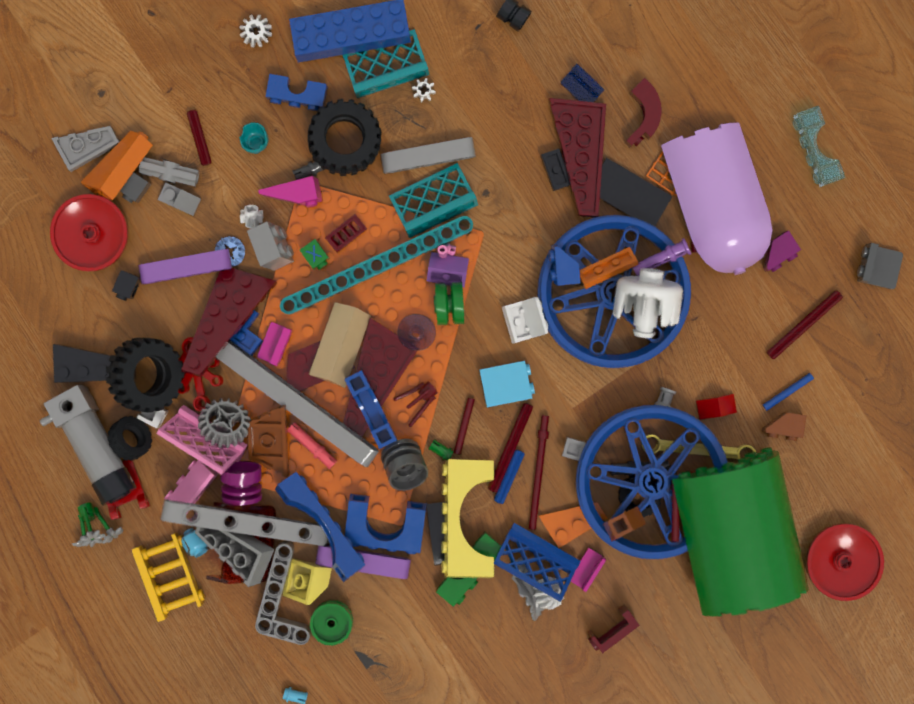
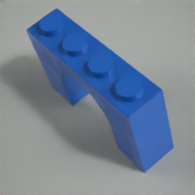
M350 494L345 537L351 540L352 547L360 545L367 546L370 549L383 548L391 552L397 550L405 551L408 554L421 552L427 503L408 501L405 522L402 528L395 533L382 534L375 531L368 522L367 513L370 496Z

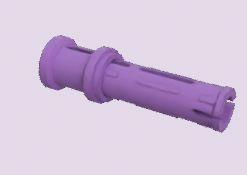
M685 238L675 245L666 246V250L638 262L639 265L633 267L635 274L639 276L641 268L653 269L669 261L675 262L677 258L685 254H692Z

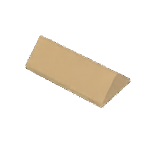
M335 302L309 375L345 388L346 382L344 379L350 376L371 315L356 307Z

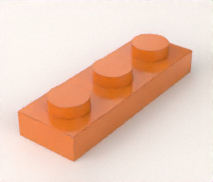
M628 247L581 269L580 280L585 289H588L639 265L631 248Z

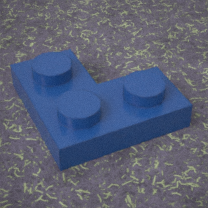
M253 310V314L236 335H233L230 341L251 356L263 342L261 338L249 330L259 316V313Z

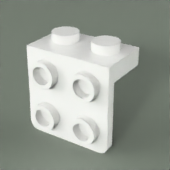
M538 297L502 307L512 344L548 334V323L544 318L542 303Z

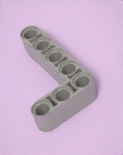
M282 541L275 550L255 628L262 635L303 645L308 642L311 636L310 627L307 624L277 616L294 554V545L290 541ZM283 546L288 547L290 554H282L280 548ZM282 565L285 572L278 573L275 566ZM270 584H278L280 590L277 592L273 591L270 588ZM272 602L275 608L269 610L266 608L265 603ZM260 621H268L270 627H262ZM285 625L288 628V632L282 633L279 630V626ZM303 630L306 632L307 637L301 638L297 632Z

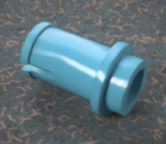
M289 687V689L285 688L283 699L286 702L292 701L305 704L308 693L292 690Z

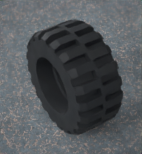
M337 99L336 103L332 101L326 103L324 108L321 106L317 110V114L313 115L308 127V148L312 158L320 164L323 170L327 169L333 175L338 173L340 176H346V174H351L352 176L356 175L358 171L363 172L367 169L368 165L375 161V157L379 153L382 135L379 121L373 116V112L370 109L367 110L362 103H354V100L349 99V102H343V99ZM342 121L355 124L361 130L363 136L360 148L351 154L334 152L326 141V134L330 126Z
M137 337L132 338L131 341L123 342V347L118 346L114 350L116 354L115 356H110L108 361L111 364L106 367V372H109V377H106V383L111 386L108 390L110 394L115 395L114 400L117 403H121L127 409L147 413L161 411L164 409V406H170L173 403L172 399H177L179 395L178 390L183 387V383H181L182 378H184V372L181 370L183 362L178 360L180 357L178 352L172 351L173 347L160 339ZM149 357L156 367V380L148 391L141 393L134 382V371L137 364L143 358Z

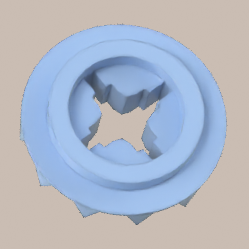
M231 236L221 238L216 244L215 251L226 249L225 245L229 248H236L232 252L234 259L232 257L230 259L232 267L239 265L245 257L243 243Z

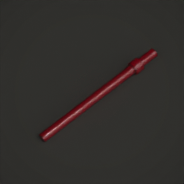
M546 415L541 417L540 430H538L537 434L539 442L528 527L530 530H536L546 440L549 439V416Z

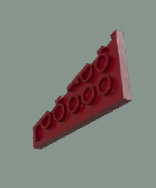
M549 98L578 216L599 217L606 104Z
M234 268L220 271L181 370L185 373L202 377L215 361V357L227 346L228 341L233 335H236L253 314V310L266 298V294L271 288L275 287L277 282Z
M370 318L356 373L363 370L382 407L417 353L418 348ZM350 394L343 424L362 437L369 426L352 394Z

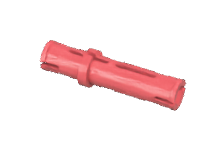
M296 422L288 428L287 432L296 438L314 455L315 459L318 458L329 470L338 461L325 450L326 447L318 444Z

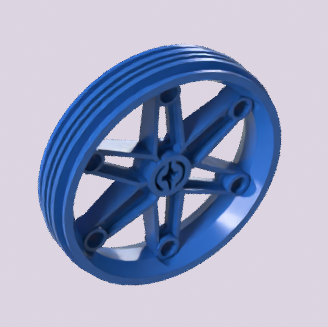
M606 215L586 220L568 230L554 244L579 263V270L585 268V265L581 262L583 257L592 264L599 261L577 242L584 236L597 231L623 230L615 253L623 250L624 247H630L635 255L639 235L653 243L660 251L666 250L665 248L668 245H675L668 236L655 226L643 220L622 215ZM628 231L633 232L635 235V239L632 242L627 241L625 237ZM571 245L578 246L579 253L577 255L570 254L569 247ZM547 254L539 274L537 297L542 303L543 315L548 323V332L567 353L582 362L594 366L624 368L652 359L666 349L676 338L685 323L689 311L691 283L683 257L677 258L675 262L669 261L668 263L672 270L664 271L663 279H665L667 273L673 274L674 282L683 288L679 323L670 326L669 323L663 331L657 325L655 329L658 331V337L656 339L646 338L650 341L646 346L633 352L610 355L604 354L617 318L612 312L604 336H598L604 307L613 310L615 295L612 298V293L609 292V289H613L620 278L631 276L632 268L624 271L623 276L618 274L588 289L584 288L552 299L550 270L553 268ZM596 291L598 301L569 305L568 300ZM555 300H560L563 303V308L560 311H556L553 308ZM597 307L589 349L577 343L567 334L557 319V313ZM623 309L621 316L636 328L633 325L634 318L629 313H625ZM595 342L602 344V350L599 353L594 352L592 348Z
M660 405L632 407L604 421L587 440L576 469L578 502L585 519L594 532L616 550L638 558L664 559L687 552L685 536H681L680 529L679 542L668 540V534L672 532V501L670 497L672 496V490L669 489L671 480L679 477V475H675L676 471L698 440L702 442L708 451L713 467L719 469L722 468V464L728 463L721 444L711 430L697 418L684 411ZM664 419L677 423L686 429L656 459L639 420ZM634 421L638 428L635 432L631 433L628 431L627 426L630 422ZM624 426L635 467L593 463L596 453L603 442L613 432ZM688 432H693L695 439L688 443L685 440V435ZM635 438H640L651 464L641 465ZM681 444L684 449L667 471L661 464ZM594 466L599 467L601 470L600 475L597 477H593L590 474V470ZM607 471L636 474L634 483L607 477ZM649 472L654 479H657L655 488L648 484L650 481ZM590 479L631 489L610 520L623 514L637 492L645 499L638 505V508L642 512L650 505L666 543L641 544L624 537L611 541L603 525L604 521L594 506L590 492ZM664 497L671 522L669 526L665 525L655 503V500Z

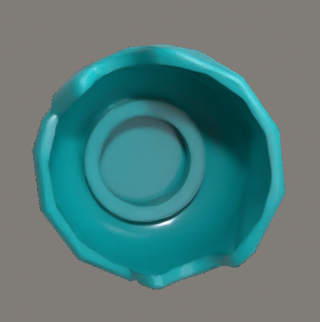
M255 122L243 126L242 135L239 137L242 148L252 154H258L266 149L269 142L266 129L261 124Z

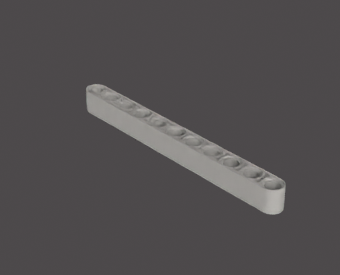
M229 340L227 346L216 356L217 359L281 406L286 405V410L364 467H368L379 452L375 446Z

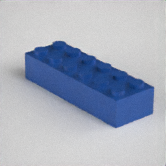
M393 0L289 19L294 52L298 63L411 43L404 0Z

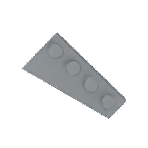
M224 520L225 525L230 524L229 521ZM203 527L196 528L195 533L211 550L214 549L220 555L219 558L223 562H227L233 568L232 571L237 576L240 575L248 587L261 583L274 552L273 548L248 534Z

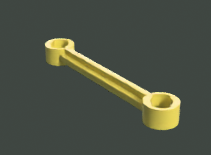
M653 434L646 435L647 439L654 437L658 441V444L652 449L653 453L665 451L674 442L673 440L659 439V437ZM696 443L689 453L710 456L705 446L700 443ZM680 444L674 452L681 453L684 447ZM746 444L738 448L722 446L726 458L737 460L741 459L739 453L743 448L747 447L752 452H756L752 446Z

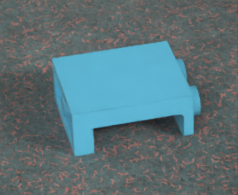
M525 361L479 369L487 407L532 399V394H535L533 382L529 383L528 375H531L530 365L526 364Z

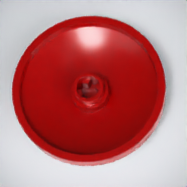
M83 194L67 200L54 214L50 226L51 244L57 256L68 266L81 271L93 272L111 266L121 257L128 242V224L124 214L116 204L99 195Z
M835 524L819 532L810 543L806 555V569L811 582L821 593L835 600L852 601L866 596L877 586L884 570V555L877 539L867 530L853 524Z

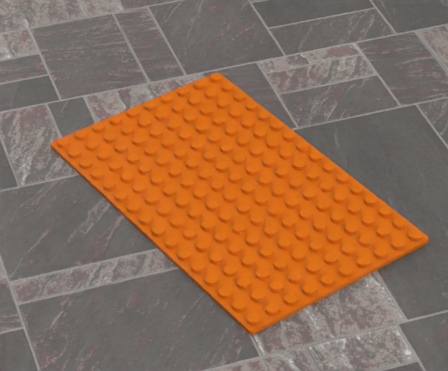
M320 186L323 201L317 202V206L306 207L294 203L286 231V241L293 249L294 255L292 257L294 262L275 271L273 280L277 284L273 289H270L257 336L264 341L271 322L293 330L279 366L270 364V362L257 357L262 343L252 356L287 382L288 354L321 341L335 302L356 307L371 315L370 318L418 348L417 353L382 405V409L397 440H414L418 443L423 455L459 324L455 325L453 323L452 313H448L449 323L447 325L437 326V313L435 314L434 310L435 284L437 283L426 280L431 253H438V248L295 314L283 313L280 309V302L287 296L448 222L444 221L409 238L393 206ZM406 211L405 221L408 222L414 219L416 213ZM356 214L367 230L337 253L325 237ZM352 221L351 225L356 229V231H359L360 228L356 225L354 221ZM459 225V228L461 230L469 229L468 227ZM348 226L345 227L346 231L352 236L354 233ZM445 228L441 232V235L447 239L453 234L449 228ZM475 229L449 242L450 245L456 246L455 255L453 256L469 259L465 286L462 287L464 305L484 236L482 231ZM342 231L339 232L341 237L346 241L348 238L345 236V234ZM335 235L333 237L338 245L342 244ZM431 236L424 239V244L428 247L433 246L435 243V239ZM314 239L318 241L330 258L327 260L328 264L321 270H318V268L314 270L300 252L301 248ZM410 244L406 249L407 253L410 255L415 254L417 246ZM396 252L391 253L389 256V260L392 263H396L400 259V255ZM376 260L372 263L374 271H379L382 268L381 261ZM361 268L356 269L354 272V276L357 279H361L365 275L364 270ZM341 276L337 279L339 287H344L347 284L346 277ZM328 285L320 286L319 292L321 295L329 293ZM446 285L447 295H451V285ZM309 292L302 295L304 303H309L312 300V295ZM289 300L285 303L286 311L294 309L293 301ZM367 329L354 362L355 368L351 370L350 376L357 371ZM245 379L238 406L243 404L244 410H248L250 419L281 406ZM323 381L300 391L343 423L351 394L347 384L344 388ZM429 381L438 392L435 395L436 399L429 404L413 426L409 427V423L426 401L421 399L408 409L407 405L419 396L418 391L397 401H394V397L418 386L422 382L425 384ZM286 410L287 430L296 422L318 444L326 447L325 450L338 460L329 470L318 458L315 459L314 455L296 438L287 432L288 477L295 472L299 476L302 475L310 491L313 490L317 494L320 504L348 511L350 494L370 496L367 517L398 526L404 524L407 502L411 499L413 489L401 491L391 487L381 461V452L385 447L379 449L369 427L362 438L375 446L379 452L370 465L364 467ZM239 422L233 426V431L238 429L240 426ZM247 436L243 440L247 447L240 461L253 462L249 460ZM260 464L262 479L258 483L262 485V488L276 491V486L288 477L281 476L282 473L274 469L269 470Z

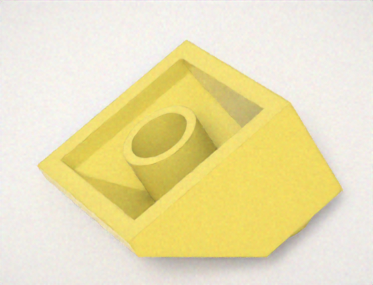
M292 558L283 596L310 605L328 587L332 568Z

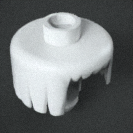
M641 268L639 276H625L617 281L613 315L620 319L623 308L625 313H630L633 305L635 312L633 325L636 326L633 332L637 337L652 338L655 334L653 328L657 327V320L660 315L662 327L668 326L669 323L670 326L679 323L683 288L676 282L663 279L664 271Z

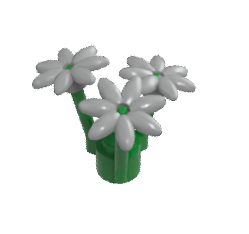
M91 502L84 503L78 507V517L82 533L81 541L72 543V545L76 547L90 545V547H93L96 543H110L113 538H118V535L124 530L120 527L114 531L106 523L98 507L94 508ZM95 515L107 530V536L99 534V530L92 531L90 521L95 519ZM85 522H86V526H87V529H88V532H87V533H86V529H85Z

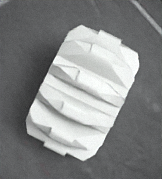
M258 14L256 20H254L253 15H250L251 21L248 22L247 19H244L243 22L246 26H240V30L244 31L240 33V37L245 38V44L251 41L250 44L253 48L256 42L259 47H262L261 41L268 43L269 41L266 36L272 37V33L268 31L272 29V26L267 24V18L261 20V15ZM257 27L258 30H260L258 31L259 34L257 35L253 33V28Z
M547 576L549 581L557 580L556 578ZM539 579L537 582L543 583L544 579ZM559 584L551 585L553 591L560 594ZM533 587L535 591L533 596L536 597L535 603H538L540 608L551 610L562 605L561 601L559 602Z

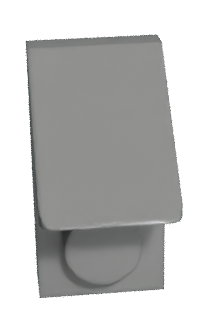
M165 182L158 200L194 216L201 198Z

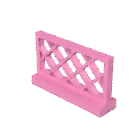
M183 405L174 417L158 429L157 434L222 475L233 463L241 460L247 444L237 441L236 446L230 444L228 449L225 445H222L219 449L217 443L212 446L211 440L206 442L205 436L200 434L198 428V417L200 415ZM166 431H174V434H169ZM179 432H187V435H180ZM182 441H190L191 445L185 444ZM195 442H203V445H196ZM199 451H206L207 455H203ZM212 452H219L220 456L212 455ZM215 461L222 462L223 466H220L219 464L215 463Z

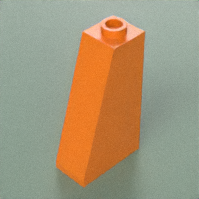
M130 131L81 183L93 194L113 200L153 146L148 141V136L141 131L138 133Z

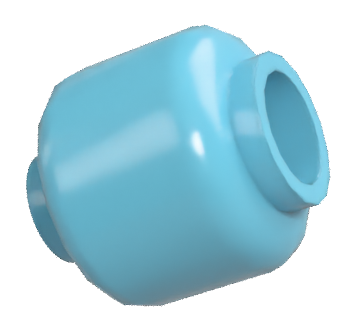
M190 528L183 533L184 537L181 542L186 553L197 558L208 551V546L195 533L196 529Z

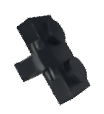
M560 149L541 154L540 157L552 190L556 191L570 186Z

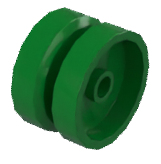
M462 282L451 284V295H447L445 283L435 284L434 310L435 314L437 313V326L449 323L448 313H452L455 325L465 324Z
M332 599L318 605L310 618V629L314 638L324 645L331 646L346 640L353 627L354 618L351 609L345 603ZM329 620H333L335 625L332 623L328 624Z

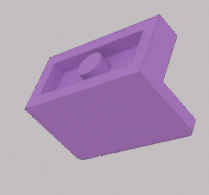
M432 252L426 281L445 283L446 285L462 282V287H464L469 259L451 255L441 258L438 256V253Z

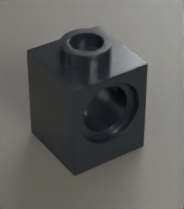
M121 270L112 292L117 293L116 297L127 301V298L133 299L141 279L138 276Z

